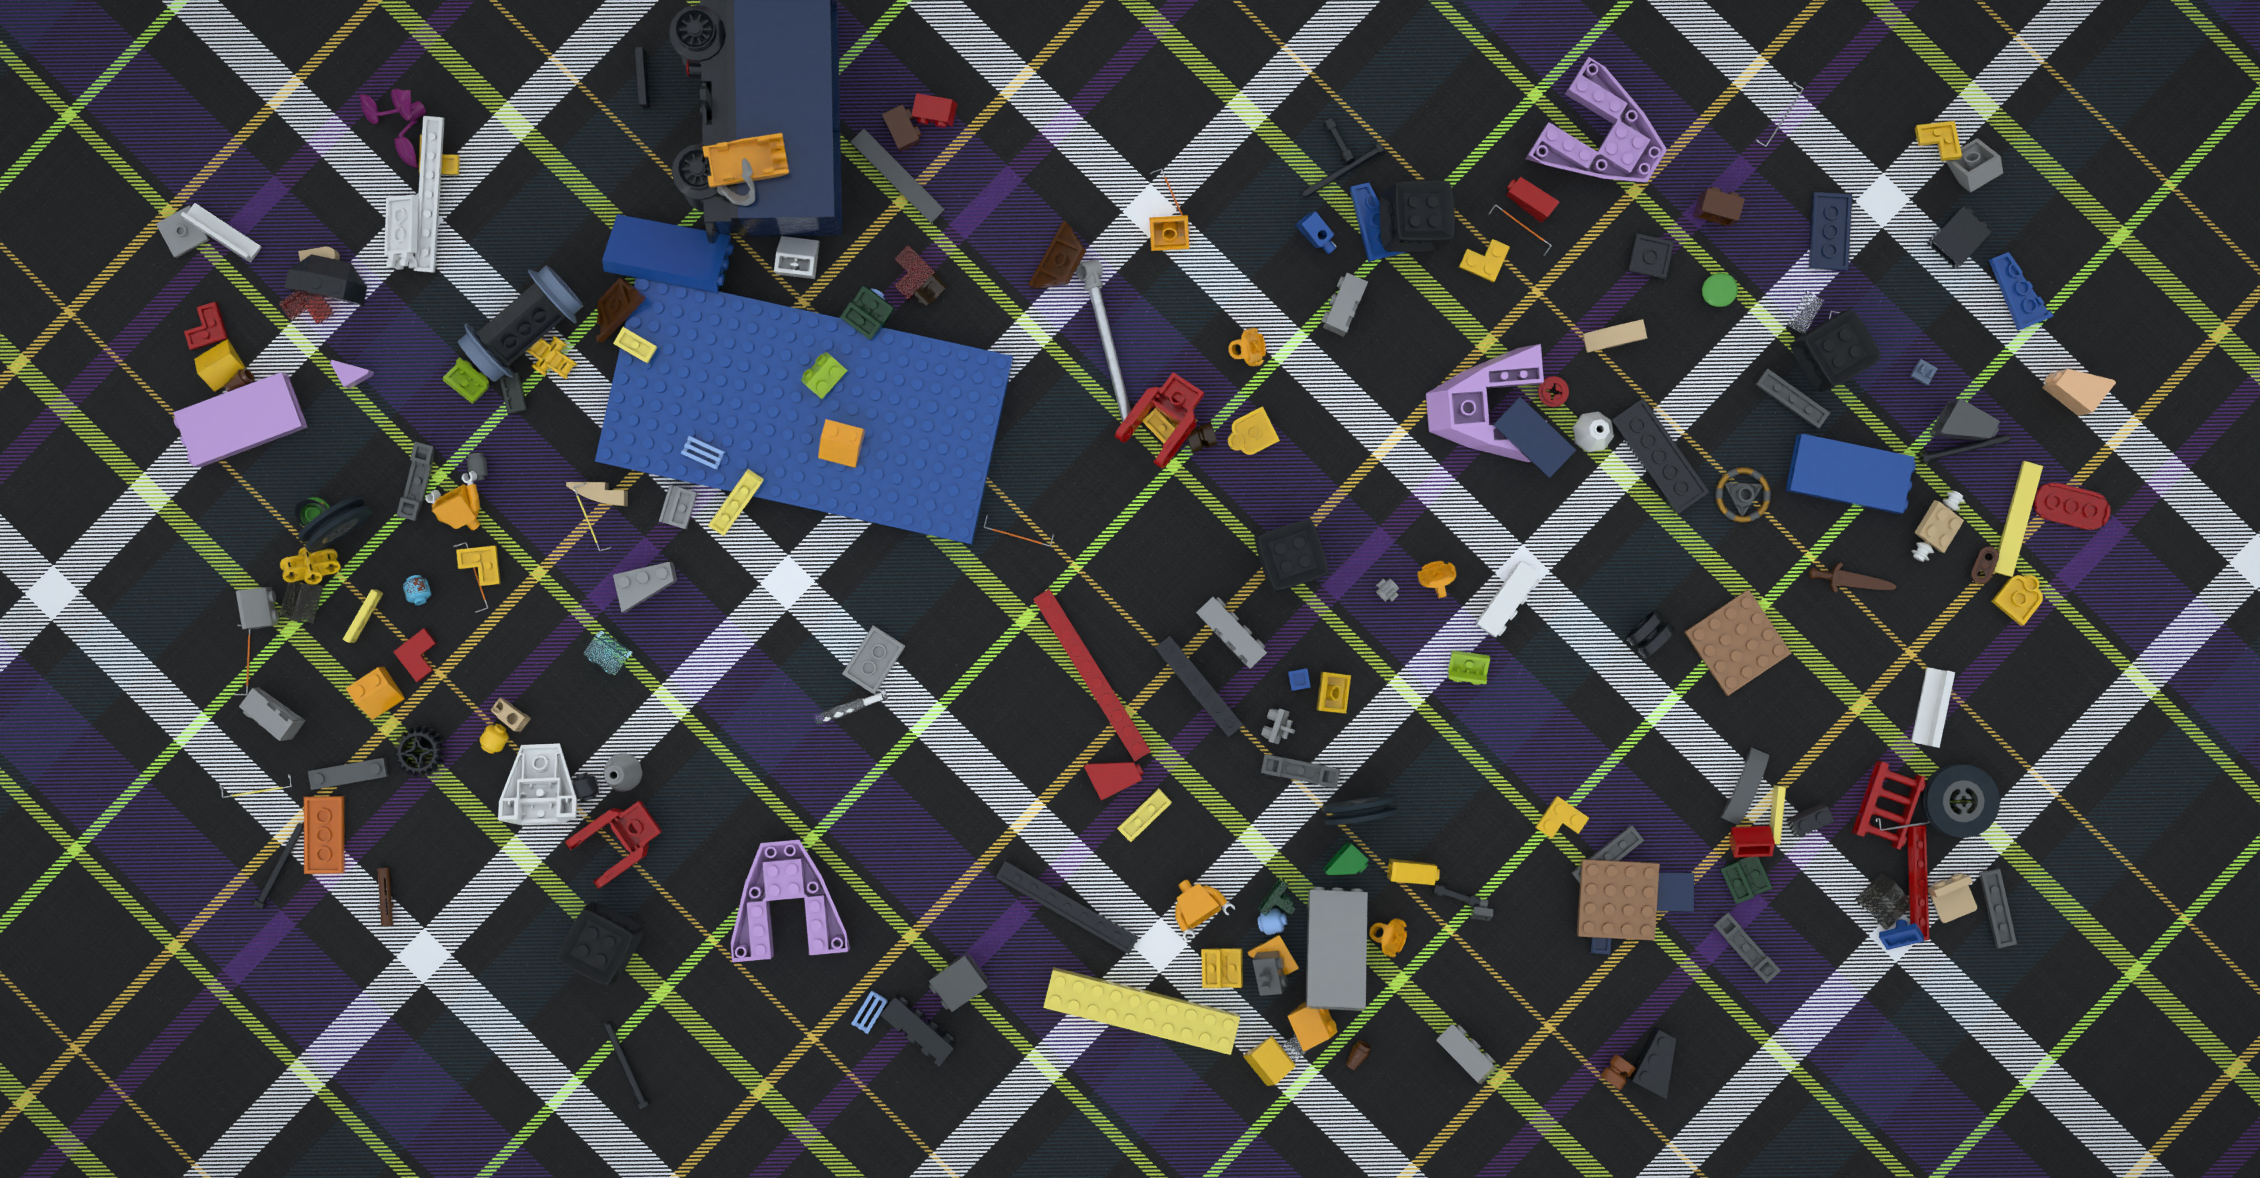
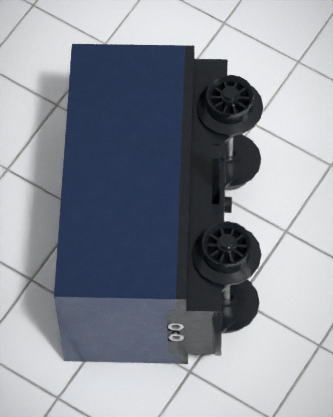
M700 0L699 5L685 7L672 20L669 35L671 44L681 55L688 77H698L702 81V86H700V100L702 102L700 104V117L703 118V142L688 146L679 152L673 162L672 176L675 185L685 195L689 204L698 211L704 212V222L709 244L716 243L719 234H741L742 237L842 235L838 6L836 0ZM782 133L789 173L780 177L753 181L755 201L748 206L733 204L725 195L722 196L717 192V187H709L708 176H711L709 158H704L703 146ZM746 182L726 185L731 191L741 196L747 195L750 190Z

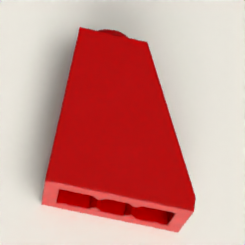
M1522 177L1517 181L1513 179L1507 186L1509 191L1506 196L1540 223L1559 204L1558 200Z
M1134 762L1087 763L1084 765L1101 800L1141 781V775L1144 774L1140 765H1135Z

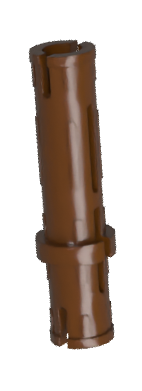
M390 867L377 868L380 901L378 909H380L381 926L394 925L392 915L394 903L391 901Z

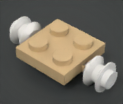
M1952 491V493L1947 492L1949 498L1942 500L1944 505L1939 501H1933L1915 531V534L1924 540V543H1916L1918 546L1917 550H1912L1915 559L1924 562V560L1929 561L1927 555L1934 553L1932 547L1939 552L1945 553L1964 521L1952 512L1953 510H1960L1958 504L1965 502L1962 499L1963 495L1956 491Z

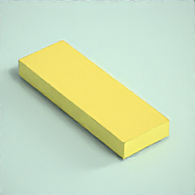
M371 589L343 640L348 643L356 642L383 595L381 591Z
M1774 785L1770 827L1775 844L1780 845L1786 788Z
M1158 789L1117 829L1132 842L1172 802Z

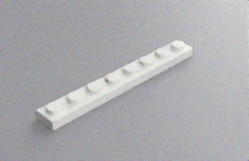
M423 116L418 195L417 253H415L417 268H414V271L435 273L445 119L441 117Z

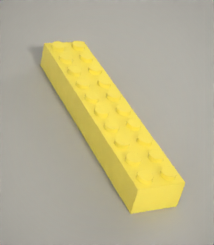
M1053 967L1043 1007L1229 1055L1232 1053L1240 1021L1238 1013Z

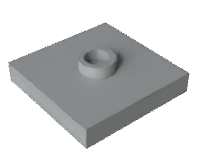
M190 205L156 223L175 258L210 240L207 234L184 220L181 216L182 212L187 214L192 207Z

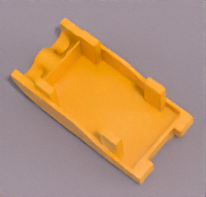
M782 133L702 147L704 158H709L711 176H708L710 188L746 182L742 177V160L744 158L747 159L752 167L753 174L751 178L753 181L780 177L789 173Z

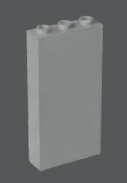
M1313 887V890L1308 892L1306 1008L1364 1011L1366 1009L1368 892H1363V889L1344 891L1343 888H1332V891L1324 890V887Z

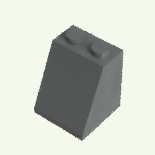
M1959 398L1946 403L1929 435L1932 437L1980 441L1994 437L1999 430L1997 426L2000 421Z
M966 951L930 978L929 987L935 995L938 993L942 998L940 1002L946 1010L950 1009L953 1012L985 990L990 981Z

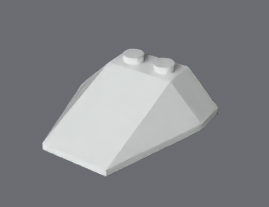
M521 745L499 800L498 820L518 825L562 824L576 818L577 797L561 745Z

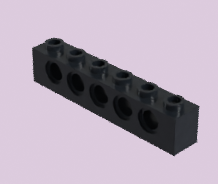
M1170 636L1155 647L1228 737L1243 726Z

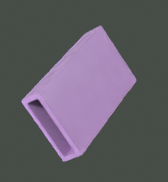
M283 372L173 412L175 416L174 423L180 429L182 435L180 437L181 442L188 451V461L193 467L199 468L308 428L289 375Z

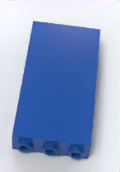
M617 214L602 259L604 272L718 293L719 286H723L725 275L723 273L724 270H728V256L732 255L734 244L731 243L730 235L719 234L716 243L709 244L706 231Z
M1798 434L1796 436L1785 491L1902 514L1908 507V499L1906 498L1907 493L1912 487L1910 478L1911 473L1915 471L1916 467L1915 457L1806 434Z

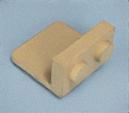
M1957 873L1952 875L1950 879L1937 881L1928 888L1941 922L1947 923L1977 910V905L1968 886L1973 883L1969 875Z

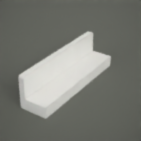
M196 203L193 204L187 214L181 213L184 220L250 263L262 248Z
M1926 668L1911 739L1913 743L1940 748L1955 672Z

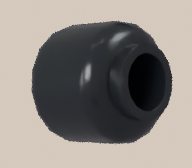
M588 773L576 775L577 779L572 781V785L577 799H581V802L596 798V795L599 793L596 777L593 775L588 776Z

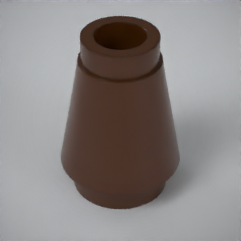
M247 368L239 369L224 386L229 392L251 384L255 378Z
M1358 1040L1352 1047L1346 1065L1356 1070L1370 1055L1371 1047L1367 1043Z

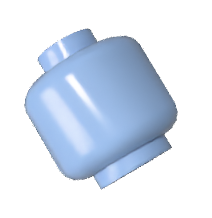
M1278 908L1264 910L1261 912L1260 917H1258L1259 929L1261 932L1264 931L1266 935L1283 932L1284 925L1287 924L1285 913H1281Z

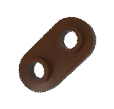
M1985 547L1980 551L1971 573L1972 580L1975 583L1982 585L1990 581L1999 560V553L1995 548ZM1990 554L1992 560H1986L1985 555ZM1983 572L1985 577L1979 578L1977 574Z

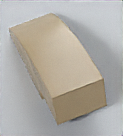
M1642 319L1583 334L1586 352L1589 353L1647 339V334Z
M566 482L567 487L573 491L575 487L578 494L588 499L615 506H628V491L609 490V483Z

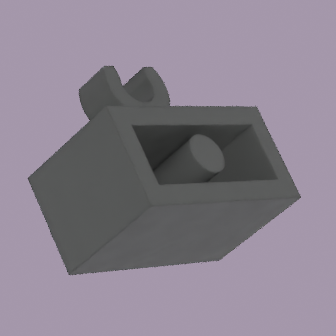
M1279 951L1257 952L1252 961L1260 996L1282 994L1288 985V979L1283 973L1284 960L1280 957Z

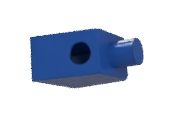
M1316 211L1308 213L1295 225L1315 248L1322 247L1327 254H1330L1337 247L1331 240L1334 233ZM1318 232L1321 233L1320 239L1318 238Z

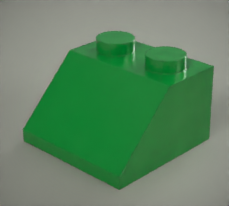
M1347 841L1326 864L1323 870L1327 875L1356 874L1358 871L1361 873L1368 866L1366 862L1369 859Z

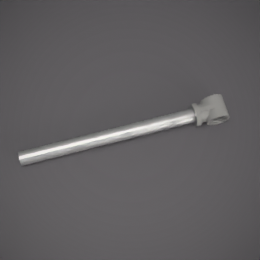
M1097 259L1080 262L1076 269V274L1079 280L1085 282L1084 290H1089L1123 422L1131 412L1100 291L1103 283L1100 282L1099 278L1102 276L1103 268Z

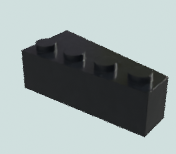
M896 994L881 1013V1016L899 1032L904 1030L906 1032L905 1037L911 1043L920 1044L921 1051L926 1056L929 1055L936 1058L934 1063L940 1067L954 1049L956 1041H954L955 1037L948 1031L944 1033L939 1029L940 1025L933 1019L929 1021L924 1017L925 1013L918 1007L914 1009L909 1005L910 1001L903 995L899 997Z

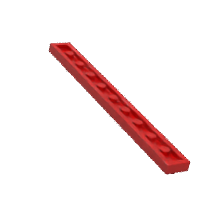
M1048 589L1035 597L1033 600L1133 760L1136 761L1151 752L1051 590Z

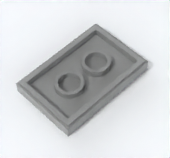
M873 625L842 674L871 693L876 694L904 650L905 645Z

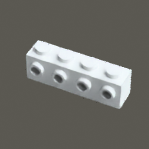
M1519 561L1475 624L1492 637L1501 636L1507 628L1505 626L1506 622L1516 616L1518 612L1516 608L1519 604L1523 605L1529 597L1527 595L1531 588L1534 589L1540 582L1538 578L1541 574L1523 561Z

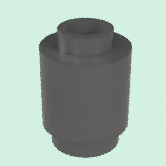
M484 453L468 454V475L470 471H474L477 474L475 481L485 480V477L489 475Z

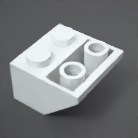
M781 236L776 251L774 272L777 275L815 279L820 241Z

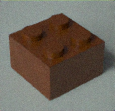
M1717 187L1707 188L1699 194L1693 217L1730 227L1739 221L1745 198H1741L1738 193L1729 192L1727 194L1721 192L1722 190Z

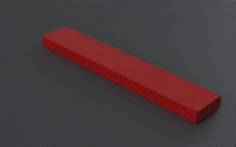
M1926 825L1910 826L1907 829L1910 925L1916 923L1924 935V941L1929 940Z

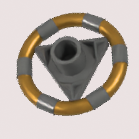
M1748 467L1734 468L1720 478L1715 489L1716 504L1721 513L1730 520L1739 523L1752 522L1760 518L1767 510L1771 501L1770 486L1766 478L1755 469ZM1739 474H1747L1758 480L1760 484L1726 482ZM1724 486L1739 515H1736L1725 506L1723 502ZM1763 488V502L1760 508L1749 515L1743 516L1760 489Z

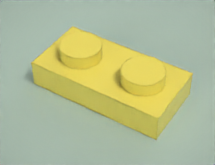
M624 327L613 343L647 364L658 348Z

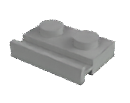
M669 485L659 522L687 529L698 493Z

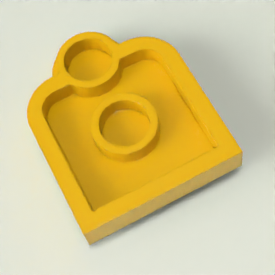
M1263 406L1235 420L1232 424L1233 433L1228 437V445L1231 449L1236 451L1242 450L1248 455H1253L1280 441Z
M2017 575L2008 579L1991 602L2020 626H2023L2042 603L2043 595L2038 589L2039 581L2035 576L2026 575L2023 577Z

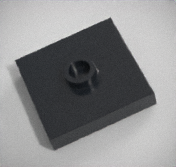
M1635 234L1627 272L1665 280L1674 242Z

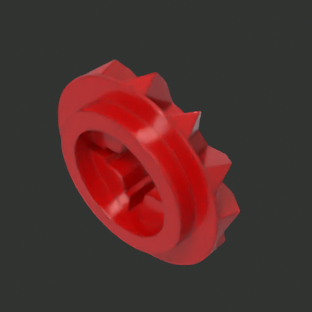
M1555 376L1544 379V382L1538 388V397L1543 404L1549 407L1562 405L1569 395L1566 382ZM1555 384V391L1561 394L1554 395L1551 400V393L1545 390H1551Z

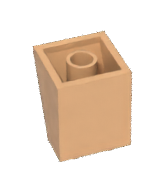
M2065 369L2050 373L2045 378L2044 382L2046 383L2042 388L2076 415L2080 416L2093 413L2115 385L2116 381Z

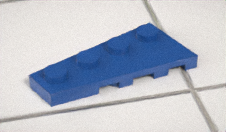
M1370 183L1351 186L1349 190L1368 262L1406 253L1384 250L1380 232V202Z
M2009 252L1989 260L2017 331L2054 316L2043 305L2044 301L2042 298L2036 295L2030 281H2026L2022 275L2023 271Z

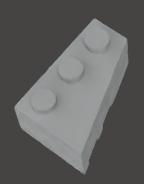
M1346 273L1345 277H1340L1337 287L1340 289L1337 295L1333 293L1329 302L1332 305L1330 312L1326 311L1321 322H1324L1323 328L1343 337L1345 336L1368 281Z
M673 562L613 575L621 612L623 613L630 611L635 606L678 581Z
M259 687L252 688L239 706L246 716L253 718L279 741L293 739L306 721Z
M1452 1024L1437 1039V1042L1478 1083L1482 1084L1497 1069L1493 1064L1495 1060L1487 1052L1483 1054L1479 1050L1481 1046L1473 1038L1469 1040L1465 1036L1467 1032L1460 1025L1456 1027Z

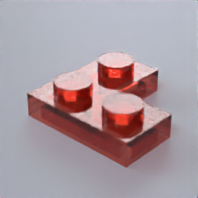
M909 245L895 258L908 272L895 287L909 300L914 295V292L932 274L936 273Z
M295 291L279 303L291 320L307 310L314 321L320 324L334 314L323 297Z

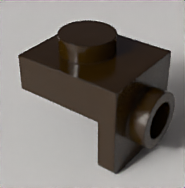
M932 274L914 292V295L921 304L929 306L939 298L947 286L935 274Z

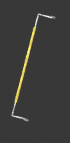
M577 495V499H578V501H579V503H580V506H581V508H582V510H583V513H584V515H585V517H586V520H587V522H588V525H589L590 530H591V532H592V535H593V537H594L595 543L597 544V547H598V549H599V546H598L596 537H595V535H594V532H593V530H592V527H591V525H590V522H589V520H588V517H587V515H586V512H585V510H584V508H583V505H582V503H581V501H580L579 496ZM609 547V548H606V549H602V550L599 549V551L607 550V549H610V548H612V547Z
M288 774V778H290V786H287V787H278V788L265 789V790H259V791H253V792H246V793L234 794V795L224 796V797H223V788H222V786L220 785V789L222 790V798L231 797V796L234 797V796H240V795H246V794H252V793H258V792L271 791V790H277V789H283V788L292 787V786H291V775Z

